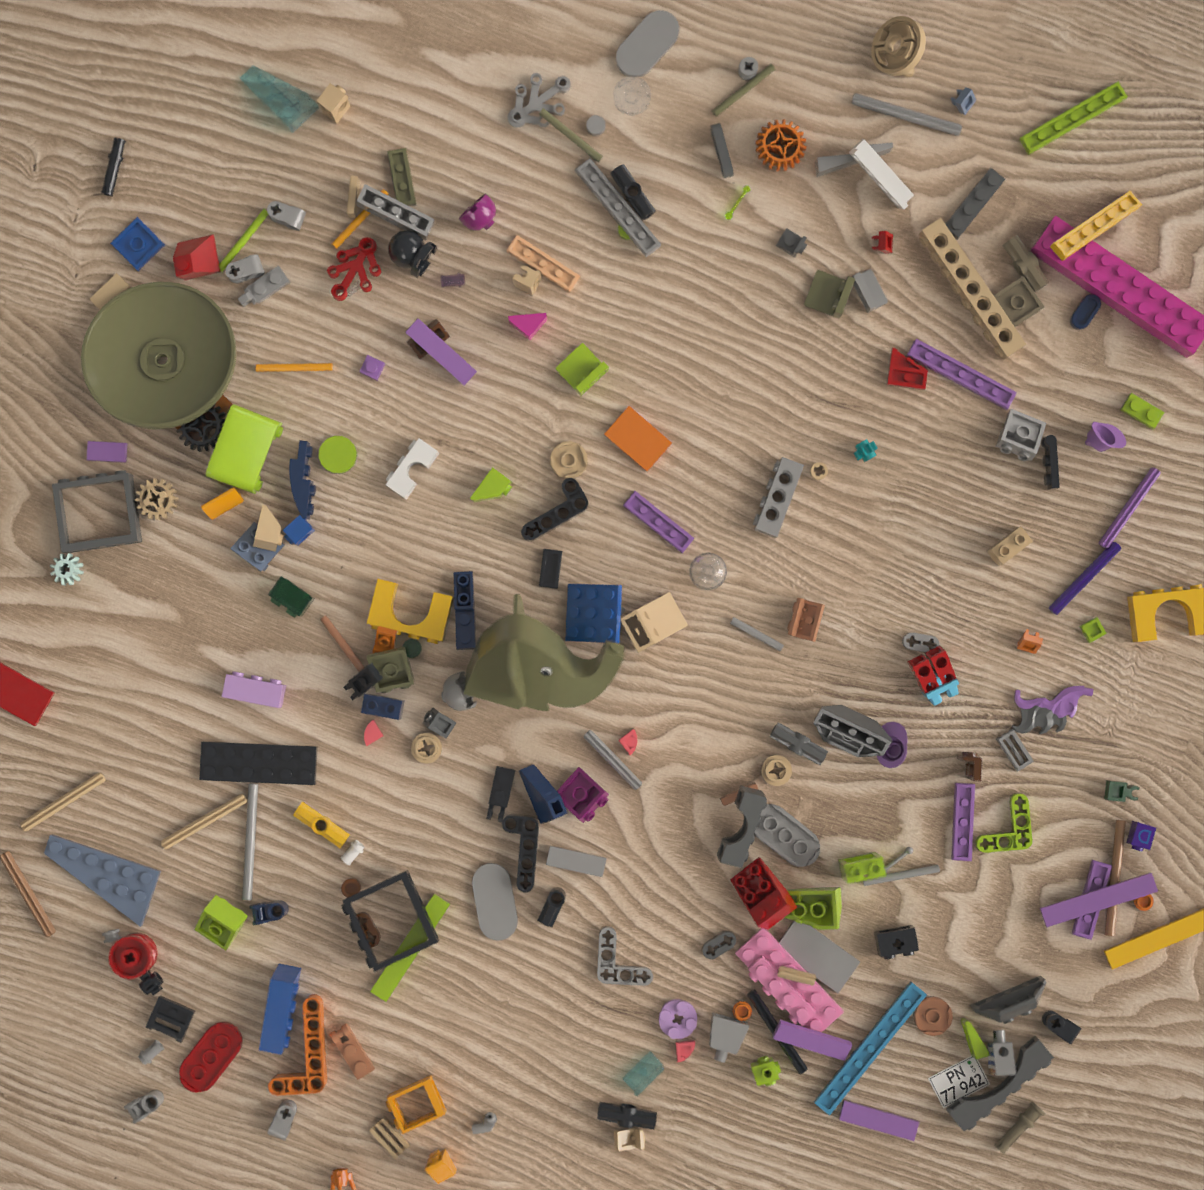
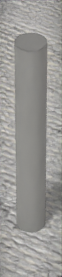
M735 617L730 622L733 626L778 651H781L784 646Z

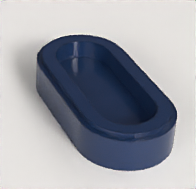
M1089 294L1081 300L1070 317V323L1074 329L1083 330L1091 323L1101 307V300L1098 296Z

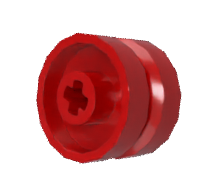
M138 932L128 934L116 941L111 947L108 956L109 965L120 978H138L151 970L156 963L158 956L157 946L153 939L146 934Z

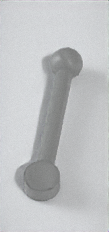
M907 847L904 853H902L899 857H897L895 860L889 863L885 867L886 873L888 872L889 868L895 865L907 854H912L913 848Z

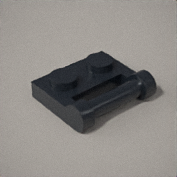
M160 995L146 1028L150 1030L155 1029L182 1043L195 1010ZM157 1017L180 1027V1031L156 1022Z

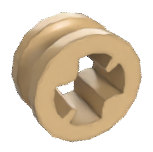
M821 462L815 463L810 468V475L815 480H822L828 473L827 466ZM822 467L821 471H824V474L816 476L814 468Z

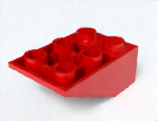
M760 857L730 879L759 928L769 930L797 908L789 892Z

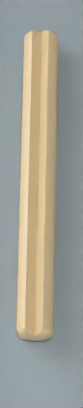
M97 773L21 822V828L26 832L105 782L104 775Z
M244 794L238 795L161 840L163 848L169 849L248 802Z

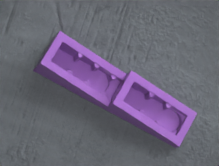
M417 318L405 331L407 335L464 386L477 372L420 319Z

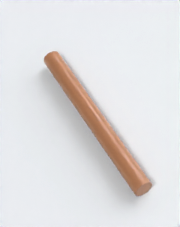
M327 616L322 617L320 620L358 672L365 668L329 618Z

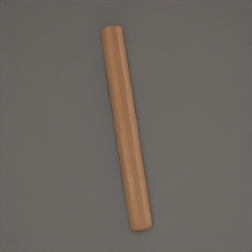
M9 851L2 853L0 860L45 937L55 934V928Z

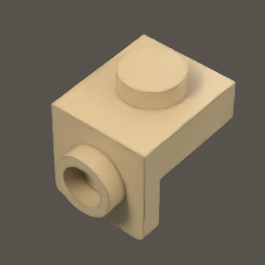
M635 1126L633 1128L614 1130L615 1150L645 1149L646 1137L643 1130Z

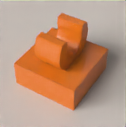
M1026 629L1018 642L1017 649L1036 654L1042 645L1043 638L1039 637V632H1036L1033 636L1029 634V629Z

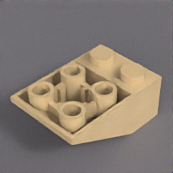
M670 592L622 617L620 621L637 653L688 626Z

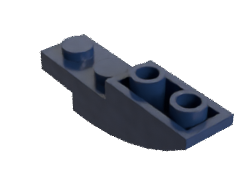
M299 440L298 459H290V484L294 501L301 516L304 519L310 520V515H313L314 504H311L312 496L316 494V485H313L314 482L307 480L306 477L310 476L308 459L312 457L313 448L308 441Z
M473 571L453 572L456 650H473L476 647Z

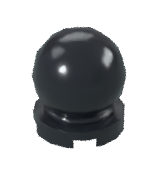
M409 230L398 232L391 238L388 244V254L391 261L398 267L404 269L411 268V275L416 278L421 277L430 265L428 259L431 253L435 255L437 245L432 242L424 244L423 239L417 233Z

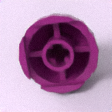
M485 193L471 207L466 209L459 217V220L470 230L479 231L483 228L487 230L495 223L492 220L496 215L495 203Z

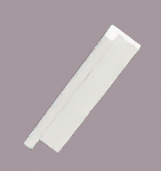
M862 139L849 154L898 208L905 209L908 206L906 202L914 194L865 139Z

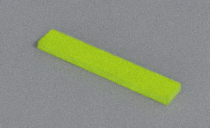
M1119 81L1020 137L1019 140L1028 155L1126 100L1128 96Z
M435 893L425 907L434 928L450 906V903ZM419 918L394 956L427 941L428 937ZM419 952L387 966L370 992L387 1002Z

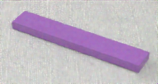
M915 339L906 355L1005 410L1009 409L1017 392L918 339Z
M1149 872L1041 907L1040 911L1045 926L1050 927L1158 892L1152 873Z

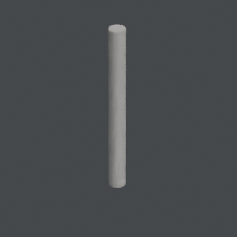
M939 865L890 873L884 877L865 880L863 885L868 886L938 873L940 869Z

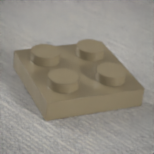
M1024 276L994 295L1014 327L1044 308V305Z

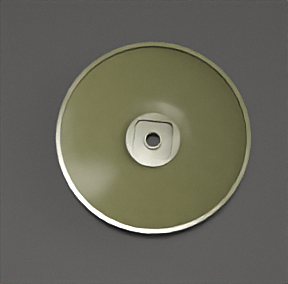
M174 282L141 284L112 298L92 320L85 334L81 351L83 377L96 402L117 420L144 429L172 428L198 418L221 398L234 373L237 354L236 341L227 317L221 308L206 294L190 286ZM167 357L165 364H158L159 358Z

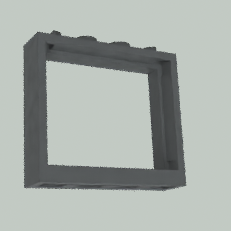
M126 470L115 471V475L108 476L107 473L96 474V478L80 476L77 477L76 481L61 479L58 480V483L52 484L62 553L68 554L142 542L137 502L135 501L136 493L133 474L126 473ZM123 481L131 534L69 543L62 490Z

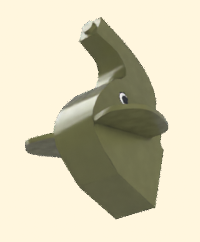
M514 594V614L500 618L480 635L467 666L463 694L515 709L528 707L540 711H549L547 703L563 708L584 705L597 698L612 682L624 659V645L606 640L597 657L593 659L577 657L567 648L565 642L558 634L537 619L525 615L522 597L520 594Z

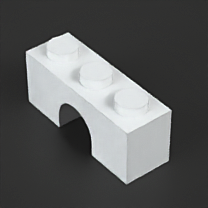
M420 438L410 444L408 447L409 453L406 457L402 456L397 463L399 467L395 472L391 471L386 478V486L406 500L417 486V483L409 477L410 468L415 464H422L429 469L439 455L437 450Z

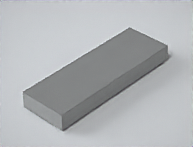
M550 845L546 865L603 877L607 858Z

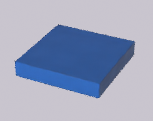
M138 217L110 243L137 271L165 246Z

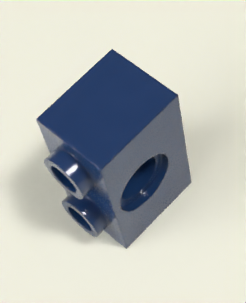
M364 694L361 713L401 720L405 701Z

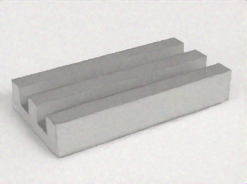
M1013 729L996 738V741L1017 772L1034 762ZM1010 735L1013 737V739L1019 746L1020 750L1026 757V762H1024L1021 755L1009 738ZM1004 739L1006 740L1007 744L1009 745V747L1017 757L1018 761L1020 762V766L1017 764L1012 754L1004 744Z

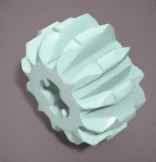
M68 553L67 556L60 554V559L54 558L53 560L56 565H50V568L55 569V571L50 573L51 576H56L54 581H61V585L64 586L67 583L74 585V580L80 581L78 574H84V571L79 570V568L84 566L83 563H78L80 558H73L71 553ZM68 567L70 568V571L66 572L64 571V568Z

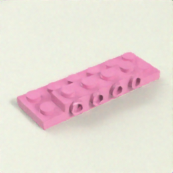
M759 929L735 951V954L748 967L750 978L754 982L759 981L763 985L762 990L768 996L773 995L777 999L775 1001L776 1005L781 1010L786 1009L790 1013L789 1018L794 1024L799 1023L806 1028L823 1032L844 1013V1010L816 981L811 986L778 977L780 966L804 972L807 971L766 929Z

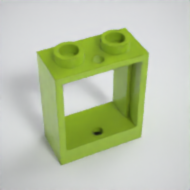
M876 852L838 859L841 877L847 884L886 876L883 857Z

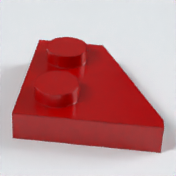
M892 348L886 385L925 390L928 370L921 365H917L911 358L901 354L898 349Z

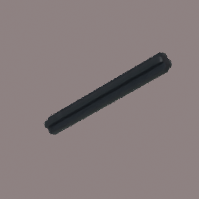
M754 989L747 996L773 1034L778 1023ZM777 1040L799 1074L806 1072L808 1068L793 1045Z

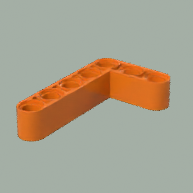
M318 994L308 996L303 1003L306 1072L275 1075L268 1084V1090L273 1095L319 1093L327 1083L323 1000ZM309 1000L316 1001L317 1008H311L308 1004ZM310 1020H316L319 1025L318 1028L311 1027ZM311 1040H318L320 1046L317 1048L313 1047ZM312 1059H318L321 1066H313ZM313 1079H320L322 1085L315 1086L313 1084ZM293 1080H300L302 1087H296ZM274 1081H280L283 1088H276Z

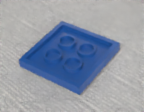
M568 584L565 641L605 643L607 640L619 643L622 585Z

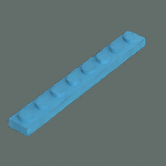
M910 981L814 1100V1103L830 1116L927 994Z

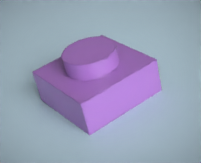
M367 355L359 372L378 381L385 363Z

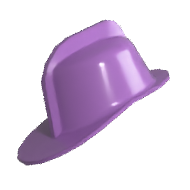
M1093 422L1091 430L1087 433L1085 444L1099 452H1104L1110 448H1123L1126 445V439L1123 433L1115 426Z
M893 721L887 722L882 726L891 737L892 742L884 756L877 755L879 763L887 768L898 767L903 763L907 755V732L900 723Z

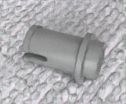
M155 1040L145 1051H140L138 1058L143 1064H150L152 1059L164 1050V1047L158 1040Z

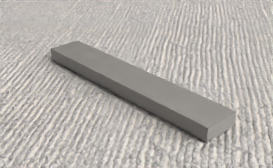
M591 158L575 169L578 176L645 257H648L661 247V243Z

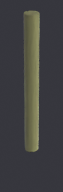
M772 64L767 66L713 109L712 113L717 117L775 71V67Z
M544 108L540 111L539 115L594 160L599 162L603 156L548 111Z

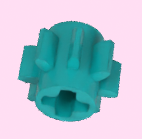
M866 439L855 446L857 451L853 454L858 461L862 459L865 463L876 456L875 450L878 447L874 441L869 443Z

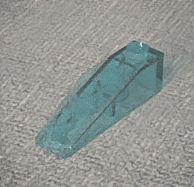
M254 65L240 77L243 83L292 133L319 108L318 104L306 92Z

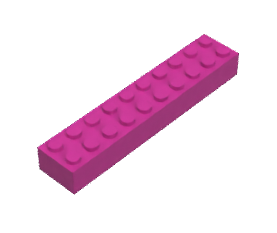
M1056 215L1050 220L1029 252H1032L1037 258L1090 294L1098 296L1102 302L1185 358L1190 357L1196 352L1204 340L1203 314L1093 240L1062 261L1050 246L1073 230L1074 227Z

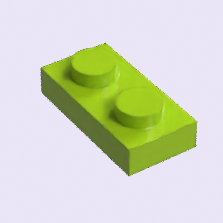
M1133 393L1129 394L1120 411L1151 429L1156 428L1165 413Z

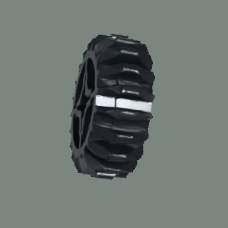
M214 404L207 411L215 416V421L206 420V417L202 414L196 418L194 423L189 424L188 422L180 425L181 428L176 431L177 433H183L179 439L185 440V446L190 445L191 450H195L197 447L198 452H202L203 447L205 451L209 452L210 445L213 449L215 448V443L218 441L226 420L223 419L226 413H220L222 409L220 406L215 407ZM202 421L206 424V426L203 427L204 430L199 428L200 426H202ZM216 426H217L216 432H215L214 435L210 438V437H209L210 431H211L212 429L216 428ZM189 432H199L202 441L194 440Z

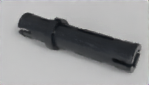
M116 137L113 139L111 153L108 154L109 162L101 194L110 195V197H113L119 167L124 159L122 155L126 143L125 140L117 139Z

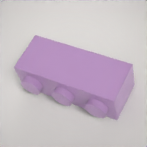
M235 671L232 672V675L226 674L222 693L223 698L282 708L286 685L281 684V680L270 679V682L262 681L263 677L251 675V678L243 677L244 673Z

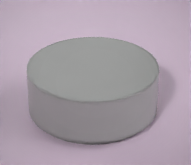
M598 115L591 116L587 120V131L593 136L601 135L605 131L604 119Z

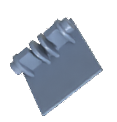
M254 522L230 549L261 572L267 569L268 563L285 544L277 545L276 552L253 547L258 526Z

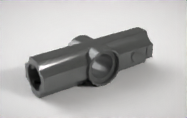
M777 722L770 734L771 738L784 744L789 750L800 756H805L816 764L821 765L827 756L828 751L813 743L811 739L801 733L790 730L781 723Z

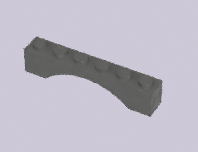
M1036 1036L1032 1037L1020 1047L1015 1063L1016 1075H1008L1000 1085L984 1094L960 1097L946 1108L947 1112L964 1132L973 1129L979 1119L990 1115L992 1109L996 1105H1002L1006 1101V1097L1011 1093L1018 1092L1024 1082L1032 1080L1037 1075L1036 1072L1041 1068L1045 1069L1048 1067L1054 1057Z

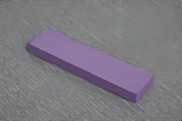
M636 491L624 503L623 506L681 553L694 540L689 533Z
M955 783L951 860L972 861L975 784Z
M1092 860L1082 894L1106 887L1112 865ZM1099 911L1076 918L1071 934L1092 940Z
M783 1020L779 1021L773 1033L774 1040L845 1061L852 1047L851 1041Z
M847 1100L843 1101L839 1120L912 1141L915 1140L919 1125L917 1120Z

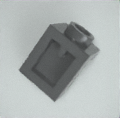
M786 228L776 246L796 257L798 253L802 254L805 250L807 237L803 236L802 238Z
M432 708L424 716L423 724L447 739L456 722L437 709Z

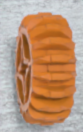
M777 119L774 121V125L768 122L767 128L764 126L761 128L762 133H758V140L755 141V145L758 146L755 151L760 153L758 159L764 158L763 165L770 163L769 169L776 166L777 172L780 170V167H783L784 171H787L788 166L793 169L794 163L799 164L800 158H804L805 154L802 151H806L807 146L803 145L806 143V138H801L804 132H797L799 126L797 125L793 128L792 121L789 122V125H786L785 119L782 120L781 124H779ZM775 133V141L766 145V139ZM783 133L790 135L792 138H786ZM779 141H780L781 145H784L783 151H782V148L780 147V145H778V142H779ZM796 146L795 153L786 158V151ZM770 153H776L779 158L772 156Z

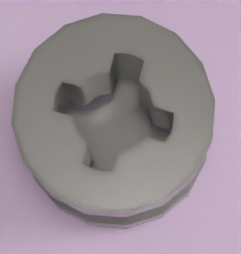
M745 57L741 60L738 73L743 80H751L756 76L758 70L757 61L752 57Z

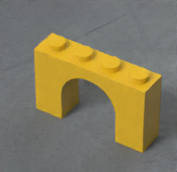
M377 579L367 624L371 625V629L377 630L378 626L397 630V635H401V632L408 633L409 638L417 640L421 636L427 638V642L438 644V641H444L454 599L453 596L434 592L427 617L419 624L405 625L397 619L393 610L398 584Z
M1202 584L1191 585L1190 590H1183L1182 586L1171 588V592H1164V589L1152 590V594L1146 595L1145 591L1133 592V596L1127 597L1132 641L1157 640L1155 613L1157 608L1167 600L1176 601L1185 609L1189 636L1204 635V588H1202Z

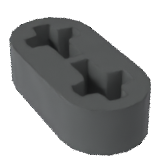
M731 931L721 932L704 943L702 947L704 956L708 959L719 957L735 946L736 937ZM725 935L728 937L732 936L731 944L724 943L720 945L724 941ZM718 945L719 947L714 949L715 953L713 955L706 953L708 950L707 946L714 947Z

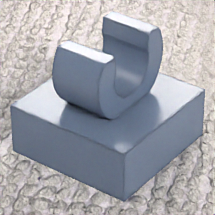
M965 87L964 90L958 89L956 91L958 94L957 99L951 98L953 105L957 106L959 113L966 115L976 101L972 89Z

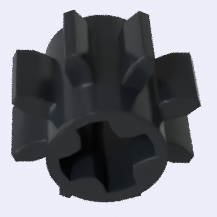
M148 971L140 977L142 982L139 983V987L146 995L151 993L154 996L163 989L161 984L164 981L156 971L153 973Z

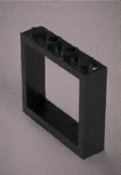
M408 870L342 900V910L345 915H349L351 919L349 923L353 933H357L359 948L361 951H365L367 958H365L369 969L373 968L374 972L439 942V937ZM402 880L428 940L378 963L351 903Z

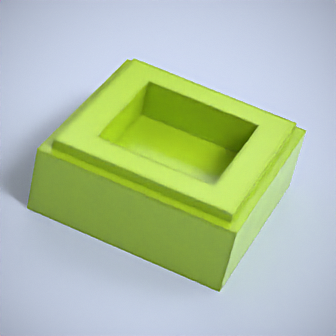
M1098 617L1079 626L1088 643L1107 634Z

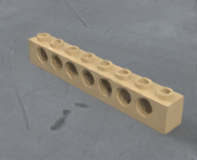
M942 218L924 228L919 233L921 244L929 249L931 259L939 264L944 278H948L952 283V290L955 294L960 295L964 308L970 310L975 324L981 326L985 339L988 342L991 341L995 347L993 348L995 354L1004 360L1026 345L1025 341ZM934 240H941L943 242V246H936ZM945 255H951L954 261L952 263L947 262ZM956 271H962L964 278H958ZM967 286L973 287L975 294H969L966 289ZM977 302L984 303L985 310H980ZM988 318L995 319L996 326H991L988 323ZM999 333L1006 336V342H1002L999 339Z

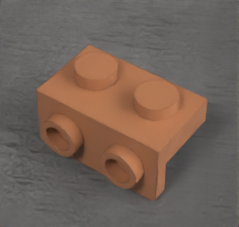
M797 598V602L794 603L792 608V620L789 621L787 627L788 635L815 642L825 605Z

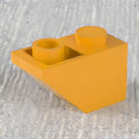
M446 1149L441 1152L436 1150L429 1155L430 1158L427 1160L425 1170L437 1184L455 1175L457 1169Z

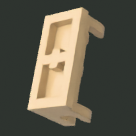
M521 266V269L527 273H523V277L514 274L512 278L514 287L533 296L541 281V273L527 266Z

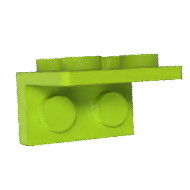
M581 343L556 367V371L582 396L609 371V367L604 361L601 362L584 343Z

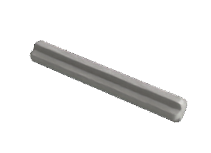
M589 730L584 735V738L634 790H637L642 785V782L592 730Z

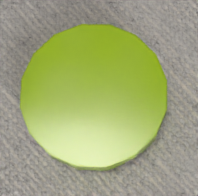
M332 436L322 443L319 449V460L327 471L342 474L354 467L357 460V450L348 438Z

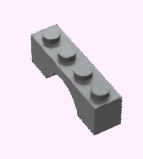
M740 785L735 805L744 815L743 825L736 834L722 838L717 857L720 863L742 868L744 862L748 859V849L750 844L752 845L754 842V832L756 827L760 825V815L762 809H765L767 805V798L762 790Z

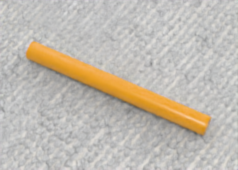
M382 189L381 192L388 195V192ZM363 210L331 244L337 249L370 213Z
M256 364V372L333 371V364Z

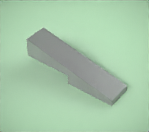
M893 142L871 144L870 146L881 156L891 152ZM850 154L817 157L815 162L816 175L819 177L858 163Z

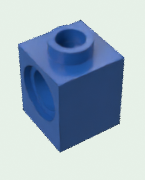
M299 515L283 529L286 533L284 538L291 545L294 543L299 546L315 529L306 519Z

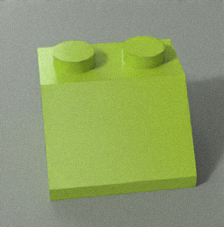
M215 895L203 910L194 930L227 951L244 925L248 915L241 909L228 903L226 899Z

